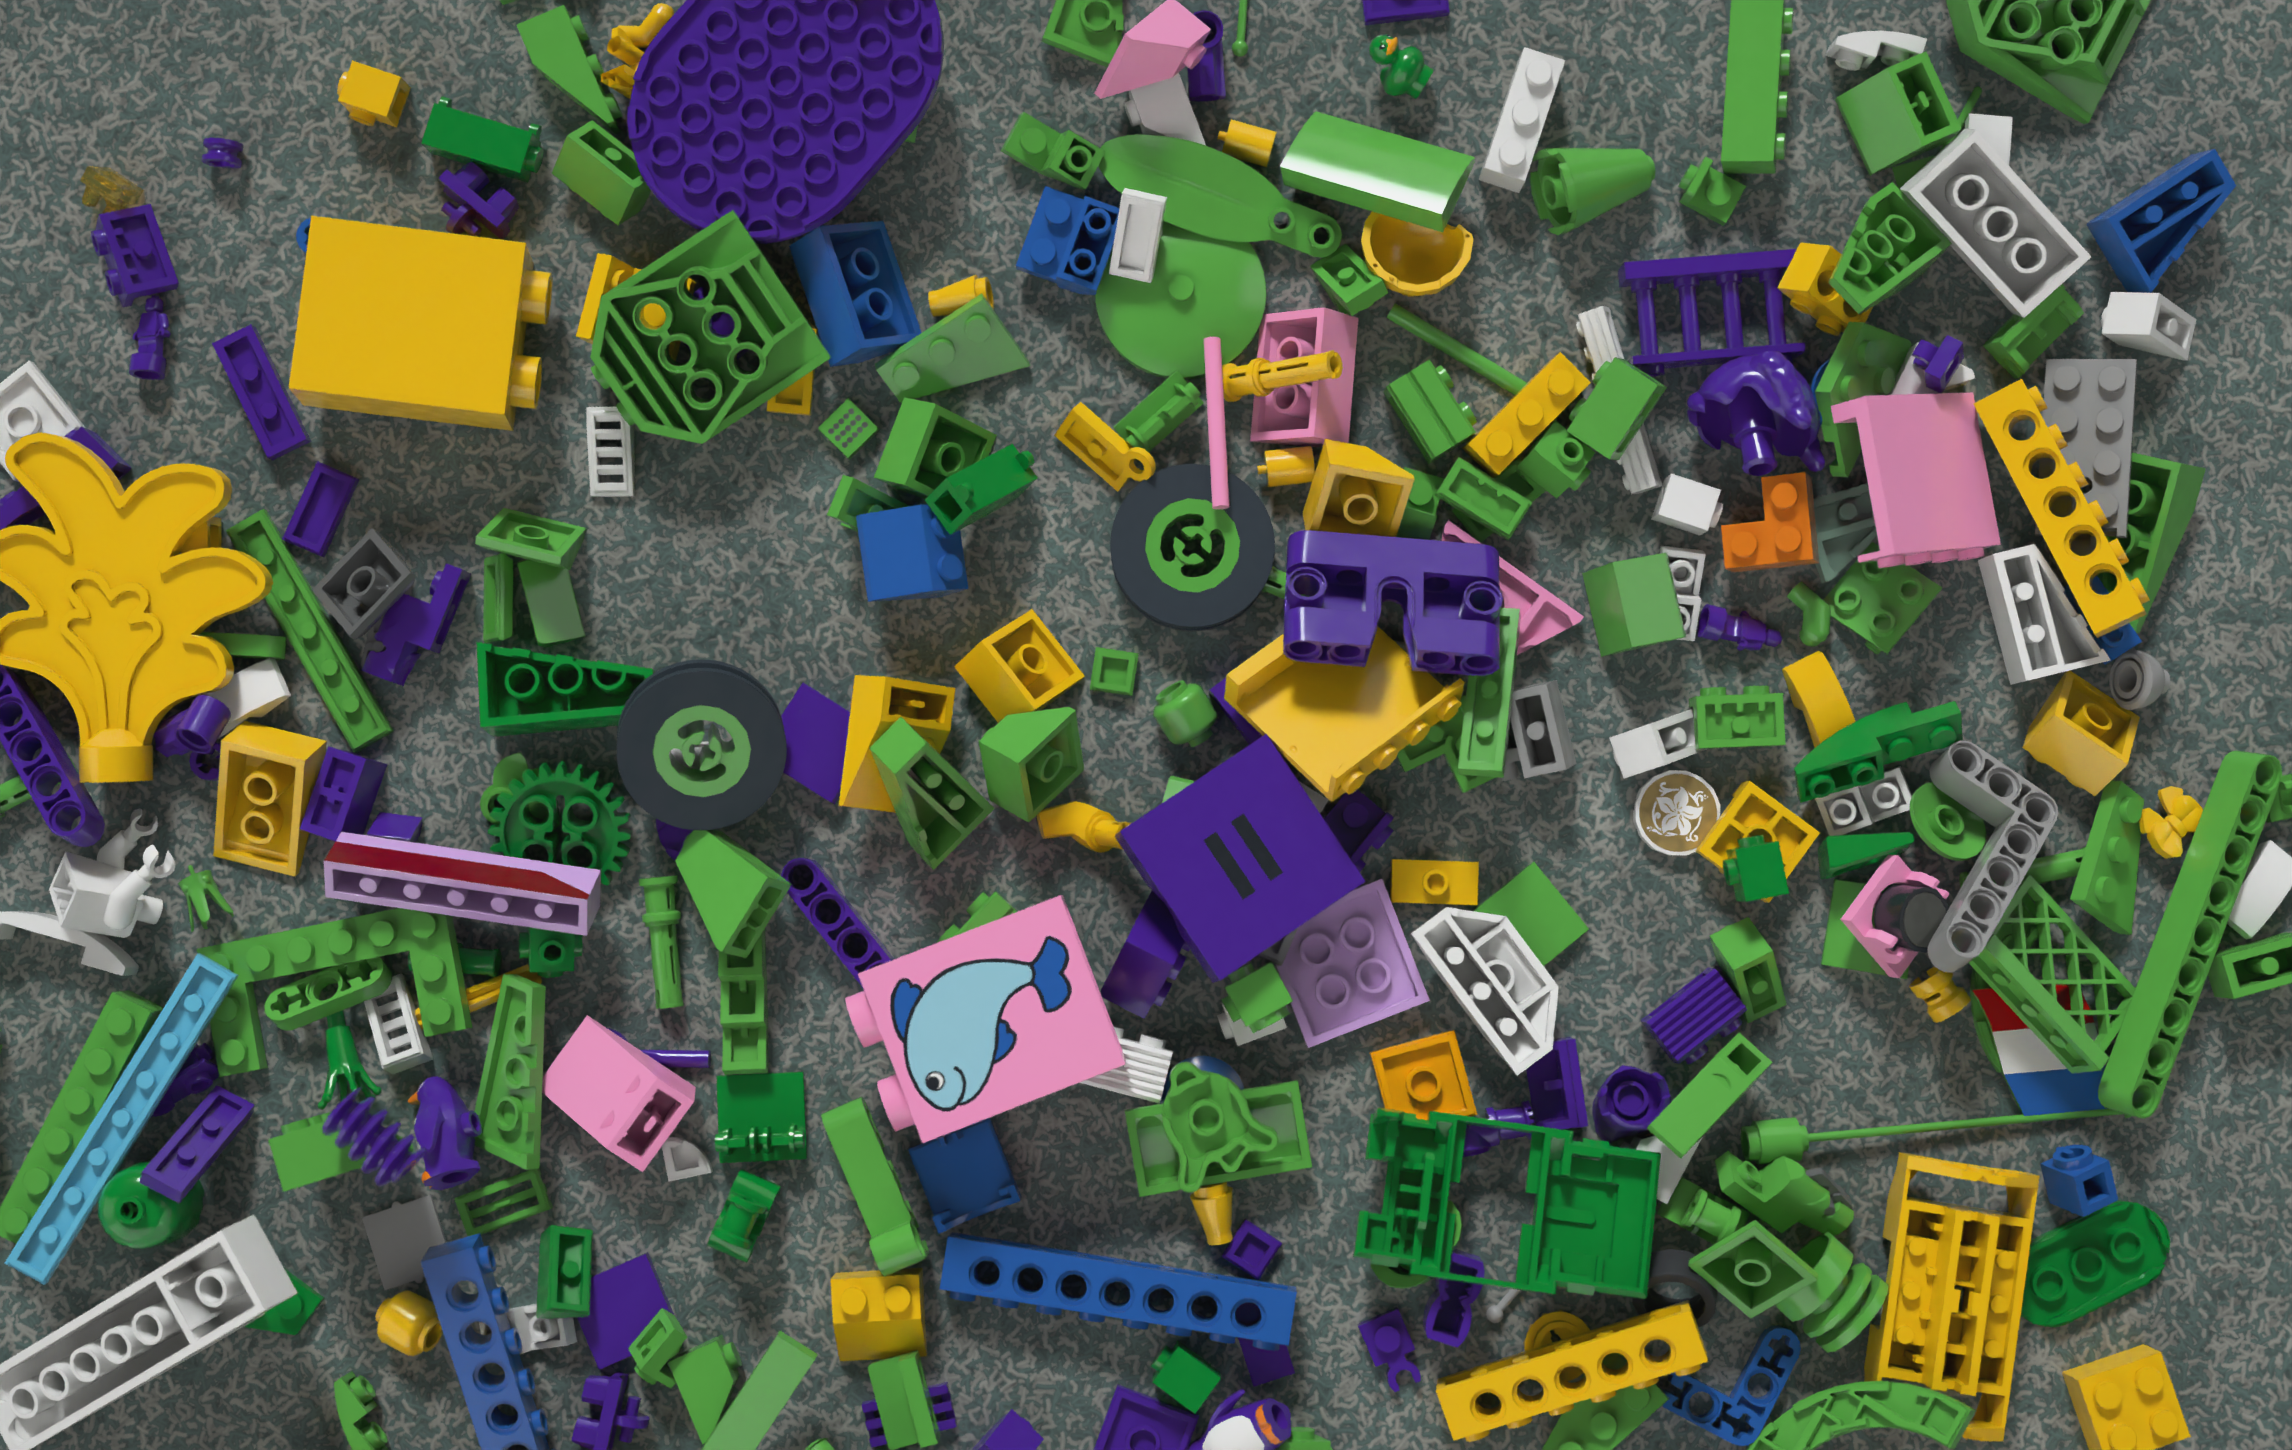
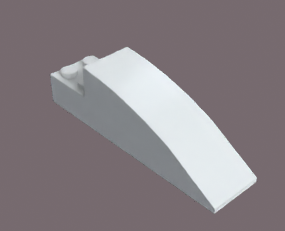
M255 1215L220 1230L1 1363L0 1433L9 1450H30L260 1318L268 1310L297 1294L294 1285Z

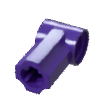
M1207 10L1197 11L1193 15L1213 31L1215 38L1208 43H1203L1207 50L1199 63L1193 69L1187 67L1189 101L1196 102L1225 99L1222 43L1223 24L1215 13Z
M198 695L187 710L160 721L153 736L156 742L155 749L166 757L174 754L183 755L190 751L202 754L209 753L231 718L229 708L216 698Z

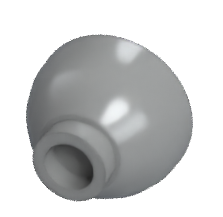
M2131 649L2115 660L2109 676L2110 691L2113 699L2120 707L2127 710L2141 709L2151 705L2161 694L2167 692L2170 687V675L2163 669L2156 658L2146 652Z

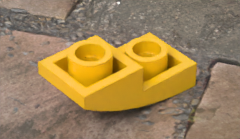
M1817 651L1782 668L1793 706L1803 711L1814 748L1839 730L1856 722L1844 691L1823 652Z

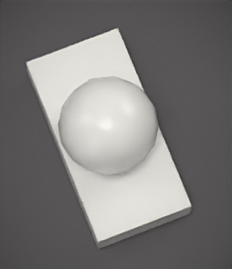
M1127 188L1123 190L1109 274L1147 283L1152 282L1159 242L1163 233L1162 225L1167 197Z

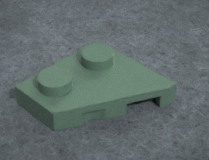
M1868 483L1813 499L1819 563L1816 564L1821 584L1834 579L1838 575L1837 573L1853 558L1857 557L1877 536Z

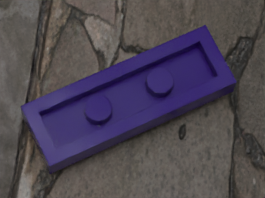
M250 324L213 342L212 345L267 458L275 460L311 442L256 327Z
M216 1085L142 1171L140 1183L180 1203L248 1122L253 1114L255 1105Z

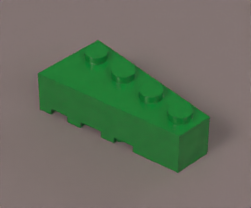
M476 642L480 727L492 737L618 726L621 712L631 694L655 671L645 667L599 660L595 662L576 659L573 656L549 655L532 652L527 649L514 647L510 649Z

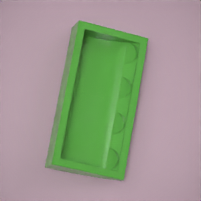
M1315 111L1299 131L1280 168L1285 186L1444 232L1474 166L1475 157Z
M1298 1080L1241 1090L1252 1115L1260 1123L1273 1128L1277 1132L1278 1145L1273 1151L1268 1153L1249 1152L1243 1159L1239 1169L1234 1173L1224 1171L1218 1162L1210 1163L1202 1186L1312 1167ZM1163 1103L1125 1110L1139 1197L1181 1190L1177 1180L1180 1159L1177 1151L1168 1141L1163 1129Z

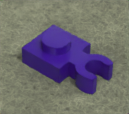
M1397 1307L1357 1324L1375 1367L1386 1362L1388 1363L1387 1382L1394 1392L1400 1390L1396 1382V1375L1401 1370L1410 1371L1416 1383L1421 1381V1375L1417 1366L1404 1356V1354L1416 1349Z

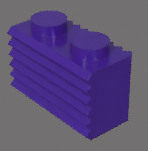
M1708 967L1640 1021L1672 1062L1680 1064L1685 1060L1687 1064H1691L1709 1050L1705 1043L1719 1033L1723 1038L1736 1030L1743 1023L1739 1016L1747 1011V1008L1715 968Z

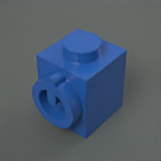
M2070 1145L2057 1147L2053 1158L2040 1164L2050 1204L2084 1217L2118 1200L2109 1160L2092 1154V1149L2089 1146Z

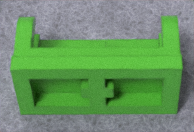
M2061 284L2025 318L2014 314L1983 347L2015 379H2018L2084 312L2080 305L2065 290L2064 285Z

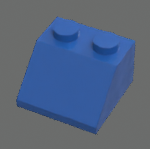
M928 504L856 516L868 602L938 598L969 589L961 532L959 530L950 535Z

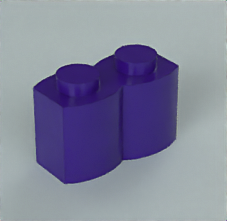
M1454 1249L1451 1253L1449 1273L1484 1278V1264L1479 1256ZM1435 1278L1437 1289L1429 1297L1423 1313L1424 1331L1428 1339L1458 1348L1470 1330L1472 1321L1470 1305L1478 1297L1483 1285Z

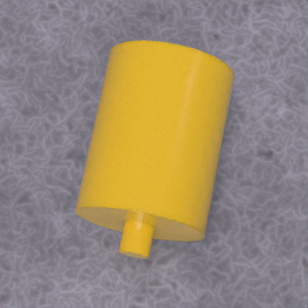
M1231 119L1227 133L1219 131L1217 139L1225 141L1223 153L1238 160L1267 167L1277 132Z
M1311 446L1264 451L1265 465L1257 466L1258 474H1266L1268 487L1310 483L1315 473Z

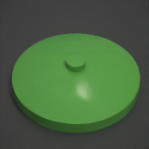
M1163 221V233L1159 242L1154 277L1151 283L1109 274L1111 252L1097 293L1095 294L1098 318L1111 345L1125 360L1138 369L1162 378L1170 377L1176 370L1184 379L1204 377L1205 338H1221L1222 365L1235 361L1254 339L1260 327L1266 304L1264 271L1250 242L1215 239L1187 231Z

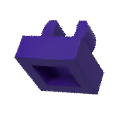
M1947 335L1938 348L1928 341L1920 340L1912 353V356L1916 357L1913 364L1925 370L1927 388L1943 393L1964 359L1963 342Z

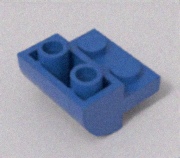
M1045 186L1016 263V269L1056 283L1057 287L1074 293L1095 295L1113 249L1120 208L1087 196L1081 199Z

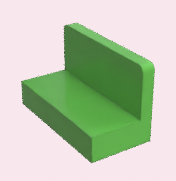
M915 1350L870 1363L868 1365V1372L888 1448L894 1450L919 1443L920 1448L938 1444L941 1434L919 1351Z

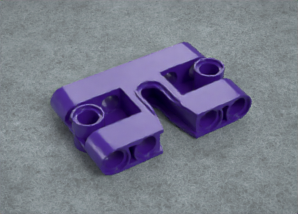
M1301 530L1289 536L1287 542L1286 588L1283 604V653L1287 658L1300 662L1365 667L1377 632L1381 604L1392 601L1399 604L1403 609V635L1412 671L1485 676L1499 669L1500 609L1503 597L1500 591L1499 552L1496 548L1490 545L1314 530ZM1300 594L1309 595L1310 597L1301 596Z

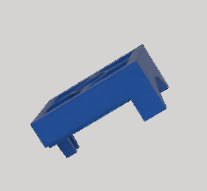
M990 1117L908 1149L933 1212L932 1218L938 1233L947 1231L990 1211L1021 1201L1022 1196Z

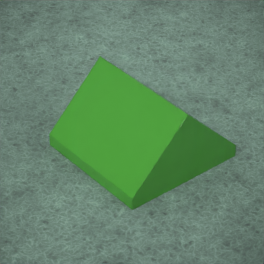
M1667 553L1616 561L1582 573L1601 657L1686 637Z

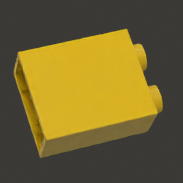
M311 215L289 390L303 406L513 431L516 407L537 409L542 382V358L523 355L526 323L544 325L548 323L552 301V273L533 271L534 263L527 244L524 242Z

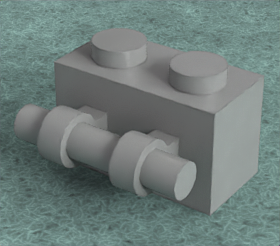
M1557 680L1514 689L1510 723L1512 724L1517 747L1511 748L1508 736L1504 778H1501V781L1518 778L1515 761L1521 762L1524 778L1567 770L1577 764Z

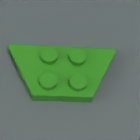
M1864 322L1848 323L1815 390L1818 411H1820L1822 416L1821 426L1824 441L1834 442L1837 457L1829 465L1832 476L1837 477L1849 476L1862 448L1857 423H1834L1831 406L1864 396L1888 395L1894 387L1895 378L1912 345L1910 340Z

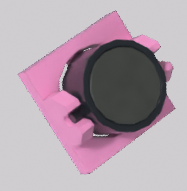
M1890 854L1886 856L1840 920L1889 977L1900 978L1918 952H1928L1929 942L1949 909L1946 898L1950 893L1936 888L1940 883L1938 879L1923 872L1911 871L1899 855ZM1898 884V885L1889 887L1883 894L1881 893L1888 885ZM1873 907L1875 908V910H1874V923H1875V926H1874V927H1873V924H1872Z

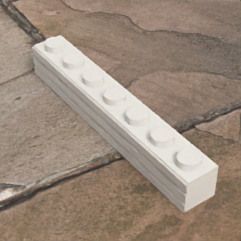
M1600 306L1578 314L1579 322H1577V329L1579 335L1585 337L1587 347L1584 348L1585 356L1589 363L1592 362L1595 371L1592 373V379H1594L1597 371L1606 361L1611 363L1614 357L1624 359L1610 309L1606 306ZM1643 423L1621 458L1617 460L1619 465L1623 464L1625 475L1622 476L1626 490L1631 491V494H1639L1663 486Z

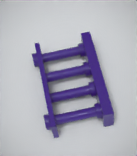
M1796 249L1624 262L1618 270L1619 287H1631V292L1636 293L1641 355L1632 356L1628 362L1651 377L1664 375V369L1725 364L1739 357L1761 354L1765 351H1779L1793 364V359L1805 352V342L1787 344L1782 292L1777 287ZM1759 277V283H1764L1769 345L1744 347L1738 286L1743 283L1742 278ZM1716 280V286L1721 287L1727 349L1701 350L1696 288L1700 286L1699 281ZM1673 283L1674 289L1679 292L1684 352L1659 354L1653 291L1657 290V284Z

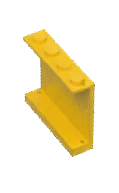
M1377 626V632L1365 667L1294 661L1287 658L1283 653L1282 634L1227 674L1224 699L1262 736L1267 734L1276 749L1320 792L1333 802L1345 792L1347 794L1355 792L1363 784L1366 776L1375 769L1383 770L1395 760L1398 752L1408 744L1415 746L1426 737L1430 728L1440 720L1446 722L1454 717L1462 705L1460 700L1465 682L1459 678L1450 686L1448 684L1442 686L1428 672L1412 671L1408 653Z

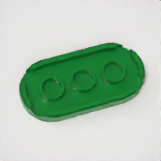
M2117 1200L2087 1216H2079L2032 1239L2023 1294L2022 1314L2020 1317L2032 1324L2045 1327L2063 1326L2151 1283L2161 1274L2165 1267L2163 1263L2170 1250L2169 1233L2162 1219L2154 1211L2137 1202Z

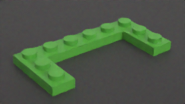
M396 908L198 948L197 953L203 954L239 975L210 1021L219 1077L268 1068L253 982L407 951L410 953L424 1036L428 1037L473 1028L453 917L450 915Z

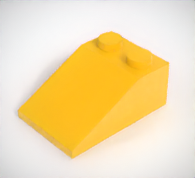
M243 721L221 740L214 857L294 877L299 874L310 833L301 830L300 826L326 754L327 741L248 721Z

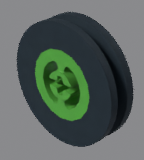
M1182 464L1162 469L1154 473L1149 479H1144L1122 502L1111 531L1112 568L1116 581L1126 599L1149 620L1161 626L1179 631L1210 630L1223 626L1241 616L1262 593L1274 561L1275 537L1273 526L1261 499L1253 489L1237 476L1228 472L1230 507L1227 509L1212 508L1210 466L1202 464ZM1186 519H1197L1203 523L1200 527L1188 526L1183 528L1180 536L1190 543L1194 542L1195 539L1200 540L1199 550L1208 559L1212 550L1210 537L1215 534L1221 537L1224 546L1223 557L1219 565L1210 573L1199 577H1186L1182 574L1184 569L1194 570L1201 568L1204 565V559L1196 553L1190 554L1189 557L1185 556V545L1177 537L1174 538L1173 544L1174 560L1169 562L1164 560L1160 549L1161 541L1166 531L1175 523Z
M698 659L678 662L664 667L646 678L634 690L621 712L617 728V762L623 783L639 806L656 819L669 825L689 830H712L738 823L756 812L771 797L780 782L785 767L786 737L782 717L776 702L768 690L756 678L731 664ZM703 720L712 721L724 727L733 739L728 742L723 741L718 728L711 723L708 731L709 745H704L698 756L699 769L688 768L678 762L671 753L672 749L681 750L684 761L689 767H692L695 759L694 745H700L705 734Z

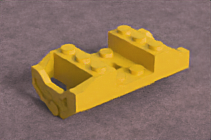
M1899 1152L1897 1167L1888 1193L1882 1236L1891 1241L1886 1283L1889 1285L1888 1294L1882 1306L1880 1325L1870 1324L1864 1365V1382L1882 1381V1377L1922 1383L1930 1389L1947 1392V1389H1951L1960 1394L1976 1396L1977 1392H1981L1982 1395L1974 1417L1971 1419L1962 1437L1977 1441H2004L2040 1176L2029 1172L1985 1167ZM1918 1171L1958 1179L1983 1181L2006 1186L2009 1213L1907 1197L1909 1182ZM1955 1285L1965 1286L1962 1311H1958L1961 1290L1954 1289Z

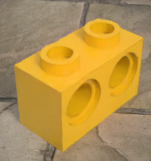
M1800 243L1777 287L1791 299L1789 304L1794 309L1811 315L1817 320L1815 325L1820 330L1831 335L1838 336L1840 332H1844L1849 322L1865 323L1873 307L1858 314L1828 283L1841 254L1829 245Z

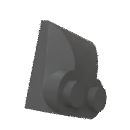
M371 528L312 591L347 634L356 640L365 635L413 585L416 575L406 564L404 555L392 547L380 533Z

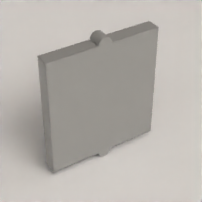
M432 1194L403 1204L396 1201L392 1204L391 1208L362 1217L384 1290L412 1281L422 1283L425 1275L420 1262L429 1247L447 1243Z

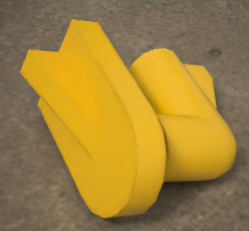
M616 27L612 29L607 51L629 66L623 64L602 73L601 82L631 99L635 82L633 80L634 74L645 52L633 44L623 29Z

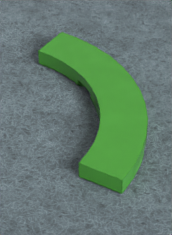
M1865 1381L1838 1385L1817 1392L1792 1405L1793 1408L1763 1428L1758 1438L1746 1450H1815L1825 1442L1840 1435L1870 1428L1903 1429L1931 1438L1949 1449H1955L1973 1418L1976 1409L1956 1398L1912 1384L1889 1381Z

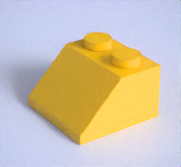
M1325 439L1303 510L1305 530L1396 537L1415 480L1414 475L1366 446Z
M1033 609L980 641L954 666L998 723L1007 715L1043 710L1085 677Z
M2069 670L2064 673L2029 726L2023 748L2038 762L2047 764L2064 775L2072 785L2083 788L2096 796L2128 765L2140 717L2132 711L2120 707L2114 699Z
M923 1268L902 1269L886 1277L882 1275L880 1270L834 1274L831 1278L832 1319L839 1361L886 1359L915 1350L919 1351L920 1357L927 1356Z

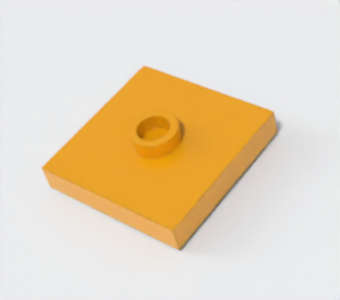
M1455 1030L1369 1052L1385 1109L1416 1114L1417 1119L1427 1120L1429 1111L1470 1117L1477 1115Z

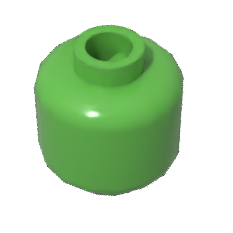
M1184 680L1168 686L1156 696L1157 704L1154 707L1153 716L1171 743L1177 745L1189 743L1191 747H1195L1211 737L1213 733L1210 728L1217 720V712L1200 685L1194 683L1186 684Z

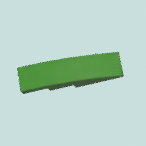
M764 929L747 958L723 953L719 950L718 977L721 981L720 1024L723 1027L722 1071L725 1075L768 1073V996L766 936Z

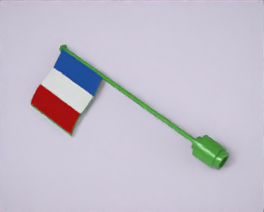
M2056 985L2057 1002L2065 1010H2071L2069 985ZM1979 988L1970 990L1987 1019L1995 1051L2002 1069L2001 1073L2022 1115L1809 1134L1805 1125H1799L1795 1117L1752 1121L1750 1126H1742L1741 1147L1746 1161H1755L1760 1165L1769 1164L1781 1156L1794 1161H1801L1803 1152L1809 1149V1142L2120 1115L2124 1113L2105 1108L2098 1099L2099 1083L2106 1064L2100 1071L2072 1074L1992 988ZM2082 993L2083 1009L2090 1010ZM2084 1016L2086 1033L2094 1041L2098 1033L2093 1016ZM2124 1114V1117L2130 1118L2131 1115Z

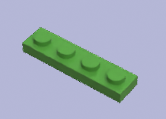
M1500 609L1499 669L1485 676L1468 675L1458 762L1460 775L1504 778L1521 621L1520 609Z

